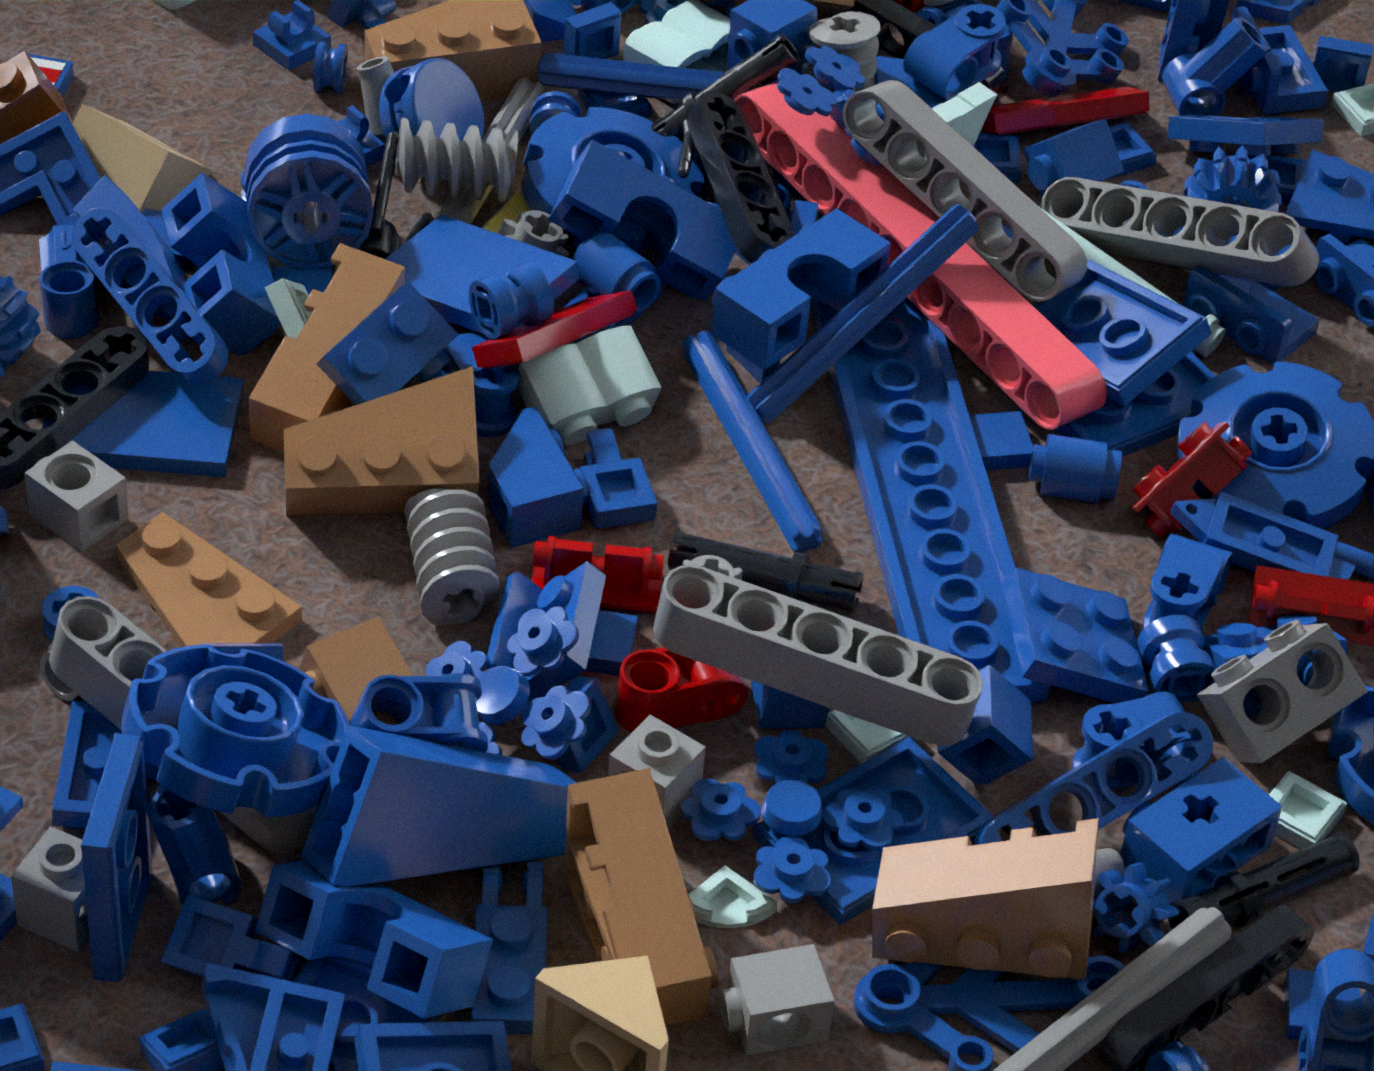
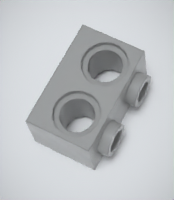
M1294 620L1277 628L1264 639L1268 648L1250 660L1246 655H1241L1221 665L1211 674L1215 683L1197 694L1231 753L1239 762L1263 763L1368 692L1328 623L1302 625L1299 620ZM1303 654L1310 658L1313 665V676L1307 686L1301 683L1297 675V663ZM1251 688L1257 692L1261 701L1260 713L1253 722L1248 719L1243 707L1245 695Z

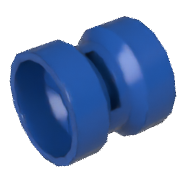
M526 262L512 267L507 271L506 277L499 278L496 275H489L477 279L470 284L469 304L472 315L481 332L489 339H497L511 334L520 323L526 326H534L548 321L552 317L554 299L551 287L542 270L534 263Z
M1169 615L1149 623L1141 631L1137 639V646L1143 663L1151 670L1150 683L1154 693H1172L1179 703L1200 701L1197 694L1215 683L1211 674L1216 668L1210 655L1203 651L1205 641L1197 622L1186 615Z

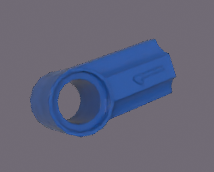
M1242 16L1235 18L1198 53L1180 55L1170 61L1165 67L1162 75L1163 84L1179 116H1219L1224 110L1226 103L1224 93L1271 50L1266 39L1255 29L1252 23Z
M74 224L55 225L49 234L39 239L41 268L39 282L44 324L52 335L66 339L80 338L92 333L98 326L99 321L95 275L73 246L72 231L75 226Z
M159 784L157 793L152 800L145 804V809L170 868L181 905L183 906L187 894L210 902L222 900L224 905L231 904L238 898L242 890V882L225 829L219 823L215 811L186 800Z

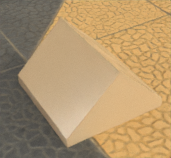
M82 104L73 122L101 178L104 175L108 177L132 200L142 214L146 208L160 211L200 173H204L207 176L211 174V169L134 126Z
M648 955L544 968L535 978L531 1064L543 1071H666L669 1039Z

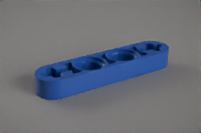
M104 207L94 208L84 213L75 223L72 231V243L75 250L168 366L189 384H207L218 378L228 361V348L219 334L120 216L110 208ZM104 231H106V235L113 244L119 248L111 255L100 246V242L97 239ZM135 264H145L146 272L140 283L132 288H122V278L128 268ZM177 302V312L172 321L162 327H153L155 311L164 303ZM187 336L200 346V350L203 353L202 357L196 362L193 361L192 355L185 346L180 343Z
M1179 712L1158 718L989 818L980 826L975 836L974 845L1001 842L998 833L1000 828L1006 834H1011V830L1028 828L1034 824L1042 836L1075 832L1076 827L1070 831H1063L1057 828L1049 816V804L1052 798L1062 791L1075 795L1080 801L1082 807L1081 820L1099 818V830L1202 768L1208 762L1213 751V737L1210 728L1201 718L1192 713ZM1170 728L1175 733L1187 731L1190 734L1192 742L1185 747L1187 760L1182 755L1166 757L1154 764L1146 754L1158 751L1173 740L1172 734L1169 731ZM1142 742L1144 743L1145 752L1139 747V744ZM1116 758H1125L1132 762L1139 775V783L1136 790L1127 797H1120L1114 794L1106 782V770L1109 764ZM1156 769L1162 774V777L1159 779L1157 778ZM1029 809L1031 810L1033 822L1025 816V812Z

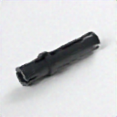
M784 34L777 35L773 40L764 45L763 48L724 73L709 86L699 92L692 90L683 96L682 104L665 117L653 123V131L664 137L675 136L683 143L682 122L687 119L702 93L716 91L735 100L740 94L770 84L778 79L781 69H794L802 64L801 58L798 57L797 49Z
M677 530L673 537L672 544L677 545L676 550L670 549L668 570L683 566V561L686 559L691 561L699 556L714 555L728 561L733 568L740 567L742 569V581L783 594L784 596L847 609L848 612L855 613L859 604V598H856V594H861L863 572H851L809 562L808 555L797 552L790 558L686 534L685 531Z
M1337 832L1323 841L1282 856L1275 861L1244 874L1237 871L1223 874L1216 879L1213 887L1169 904L1179 909V915L1168 918L1170 927L1173 930L1200 908L1208 909L1210 907H1215L1223 913L1224 920L1229 925L1235 923L1238 928L1247 926L1257 920L1261 911L1294 897L1301 896L1344 875L1349 876L1358 871L1360 859L1357 848L1346 834ZM1303 869H1308V871L1296 875L1292 878H1289L1285 881H1278L1279 879L1291 875L1295 872H1298ZM1246 893H1250V895L1245 896L1244 898L1238 901H1235L1224 907L1220 906L1221 904L1231 901L1234 898H1237Z

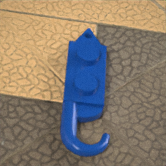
M1220 491L1215 499L1176 501L1170 511V514L1199 542L1232 552L1231 564L1249 571L1256 572V566L1258 565L1347 580L1354 573L1374 581V554L1337 541L1338 535L1222 491Z

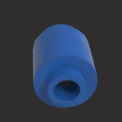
M604 232L587 238L575 252L574 260L578 262L580 279L577 282L595 296L632 290L637 307L634 315L644 312L655 301L660 291L661 281L659 276L655 274L653 264L612 233Z
M1048 434L1045 446L1036 444L1033 446L1028 480L1040 483L1039 495L1096 504H1098L1100 498L1114 500L1120 476L1122 451L1107 449V442Z

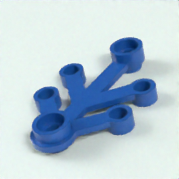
M1001 0L997 5L996 9L1004 14L1006 25L1028 53L1025 57L1026 66L1023 69V76L1028 84L1039 93L1049 97H1056L1061 91L1069 90L1076 80H1094L1111 85L1123 71L1124 64L1118 56L1128 45L1129 39L1120 28L1110 23H1103L1096 34L1071 33L1073 19L1079 14L1088 0H1042L1043 4L1051 11L1050 18L1036 0ZM1027 19L1029 20V22L1032 24V26L1035 28V30L1038 32V34L1041 36V38L1044 40L1045 43H1043V42L1040 40V38L1036 35V33H1035V32L1032 30V28L1028 25V23L1026 22ZM1066 53L1094 55L1087 61L1070 59Z
M1092 956L1088 958L1086 980L1057 979L998 982L1006 972L968 968L953 984L927 985L938 971L946 965L907 962L902 967L895 964H884L871 969L858 982L854 992L853 1006L858 1018L871 1029L892 1034L908 1031L946 1057L950 1071H990L993 1061L991 1046L979 1037H964L935 1014L956 1013L1016 1053L1040 1033L1006 1011L1073 1008L1093 993L1090 990L1098 989L1125 968V966L1120 961L1108 956ZM892 998L900 1004H887L879 999ZM973 1053L979 1056L983 1062L978 1065H968L959 1059V1055Z

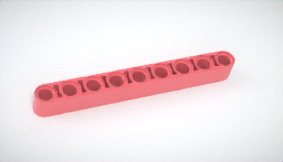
M780 80L737 96L734 101L745 113L763 158L808 202L818 203V211L823 216L837 208L891 242L888 265L939 219L925 203L885 166L873 165L859 157L851 145L852 137L830 115L822 116L817 112L813 115H804L792 109L784 100V94L777 89V84ZM967 243L960 247L907 296L922 313L1042 428L1053 430L1101 408L1106 402V384L1095 364Z

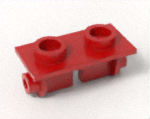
M1203 422L1178 445V448L1184 454L1179 461L1167 472L1158 464L1132 488V491L1139 498L1129 508L1133 512H1139L1146 506L1152 514L1144 522L1160 539L1169 531L1172 534H1176L1183 526L1170 514L1176 501L1201 500L1190 488L1198 479L1216 496L1241 471L1248 467L1244 461L1253 454L1251 450L1237 436L1233 437L1228 443L1220 436L1230 427L1227 422H1219L1213 429L1206 422Z
M549 536L547 542L535 541L532 566L534 567L532 582L541 589L558 575L564 577L588 561L606 575L600 607L650 613L657 612L664 570V555L652 554V547L645 546L644 549L606 544L605 556L593 555V543L556 539L555 536Z
M1256 566L1248 624L1256 627L1277 624V619L1283 615L1309 614L1315 616L1317 621L1322 624L1328 623L1331 630L1347 639V643L1374 647V584Z

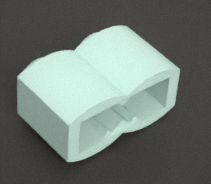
M698 0L686 1L670 9L662 21L651 22L640 29L634 30L626 39L623 47L624 61L726 73L730 18ZM667 100L668 102H670V103H672V104H678V103L682 102V101H675V100Z
M631 326L608 329L576 344L560 346L524 363H520L518 368L520 380L517 389L526 408L536 406L549 429L555 428L565 445H573L586 440V431L597 430L598 425L617 420L619 426L624 427L643 420L651 413V407H653L662 388Z

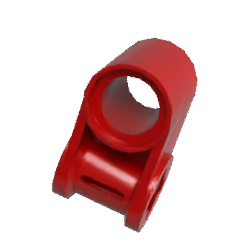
M664 647L638 650L629 654L622 661L614 713L617 722L630 732H633L649 715L675 729L697 722L707 723L735 715L745 705L748 698V689L740 677L673 653Z

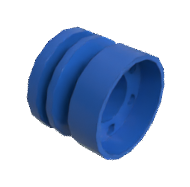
M308 113L283 117L260 132L248 149L244 166V177L247 192V212L252 236L263 251L285 266L312 270L334 266L335 264H332L331 257L339 243L358 250L369 235L374 212L364 151L353 133L332 118ZM314 202V206L306 207V203Z

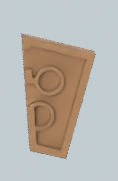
M161 512L116 544L117 560L151 609L154 608L171 631L172 639L179 648L200 645V643H273L302 621L301 605L164 512Z

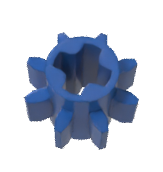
M1141 862L1127 866L1124 878L1114 869L1098 875L1100 883L1105 890L1098 897H1094L1093 909L1095 910L1096 920L1099 925L1093 934L1096 937L1109 934L1119 938L1118 947L1122 953L1134 950L1140 942V936L1145 943L1153 946L1165 936L1164 931L1159 925L1165 919L1179 915V909L1169 905L1168 896L1165 891L1171 883L1170 879L1166 878L1155 881L1145 878L1146 868L1145 864ZM1131 896L1135 898L1138 904L1132 912L1133 919L1126 911L1133 902Z

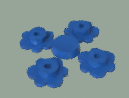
M821 46L820 49L809 47L805 52V57L814 65L813 70L816 78L825 86L837 91L832 93L820 86L814 77L808 74L800 75L788 68L781 69L778 74L780 81L777 84V89L784 94V100L795 111L804 115H813L815 112L822 116L830 115L837 124L846 129L843 120L845 103L849 97L856 93L853 89L855 87H863L866 82L864 76L859 73L860 66L849 56L838 54L829 46ZM877 103L875 107L877 115L884 121L883 108ZM846 129V133H847L850 137H852L851 134H850V133L848 132V130ZM852 137L851 145L859 157L873 165H882Z
M553 607L546 613L542 609L535 608L522 615L518 622L517 633L512 635L507 643L508 651L515 656L513 664L516 670L508 666H496L485 671L489 664L487 655L479 650L474 651L465 641L452 643L442 656L432 659L426 666L425 672L427 676L461 673L475 676L481 681L482 696L476 703L478 715L484 721L479 722V729L487 735L488 750L486 752L503 755L501 747L495 743L496 732L489 724L498 725L509 722L519 715L521 711H523L522 721L527 726L521 735L522 743L529 749L537 748L539 754L546 759L560 757L567 750L569 742L580 741L587 732V725L583 720L591 711V701L581 691L569 693L565 687L555 686L548 691L545 697H538L527 703L530 695V685L525 676H532L538 673L542 667L546 670L558 668L563 662V653L571 650L579 639L578 628L571 621H568V614L562 607Z
M785 730L780 734L779 738L775 736L761 737L754 745V756L758 760L756 774L763 780H774L775 785L769 789L762 807L754 799L745 797L746 790L744 786L737 782L722 784L713 779H701L692 786L691 797L684 799L680 808L681 815L691 820L690 830L692 834L700 840L713 841L721 836L732 841L739 840L745 835L746 827L756 824L761 814L763 820L771 829L788 835L779 839L775 848L766 846L757 851L756 863L758 867L753 877L757 889L767 894L779 893L780 897L788 903H798L804 898V895L821 896L829 890L831 883L830 874L825 870L828 865L826 853L818 849L810 850L808 844L796 836L812 832L823 821V824L829 830L838 832V840L842 845L856 847L862 844L867 849L880 851L883 850V847L891 845L893 832L901 828L903 821L901 813L891 809L892 799L889 794L875 788L867 789L863 792H858L854 789H844L839 792L837 802L827 805L822 811L820 796L812 786L808 785V782L820 783L825 779L827 769L824 764L828 759V747L818 739H805L796 730Z

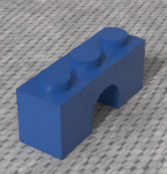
M593 139L573 165L548 218V221L584 240L600 233H611L620 222H633L645 227L651 232L658 244L659 258L654 269L660 281L689 297L705 301L724 279L737 249L720 205L704 201L679 187L673 179L655 174L629 160L620 150L604 146Z
M200 173L161 209L170 247L188 258L199 269L181 286V289L223 339L228 350L236 355L249 354L261 342L269 339L281 325L265 290V287L274 283L267 255L252 236L247 212V201L204 173Z
M834 209L815 223L812 222L805 225L798 234L777 248L767 250L756 262L736 275L726 277L715 288L712 298L711 335L763 370H766L805 343L810 301L817 300L827 303L839 311L887 267L891 242L839 209Z
M305 860L273 865L254 931L308 960L322 957H341L373 967L367 990L424 1019L474 1006L493 942L492 938L378 882L349 887L332 885Z

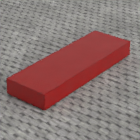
M1126 86L993 105L983 124L982 131L1003 135L1099 121L1105 118L1113 119L1147 114L1146 111H1150L1149 91Z
M632 290L583 299L553 312L552 317L548 321L534 326L522 325L515 328V331L509 335L497 339H489L473 346L472 351L477 368L489 369L524 363L634 315L637 307Z

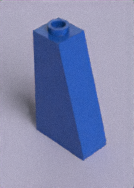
M348 725L300 857L332 885L349 887L564 855L568 785L577 782L555 766Z

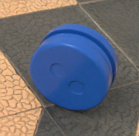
M432 58L400 69L386 80L382 88L379 111L386 138L390 132H397L399 135L401 118H408L412 136H416L422 122L427 120L431 121L436 138L440 137L447 123L455 124L459 141L463 140L471 125L478 126L481 139L483 137L484 112L479 94L468 75L449 60Z

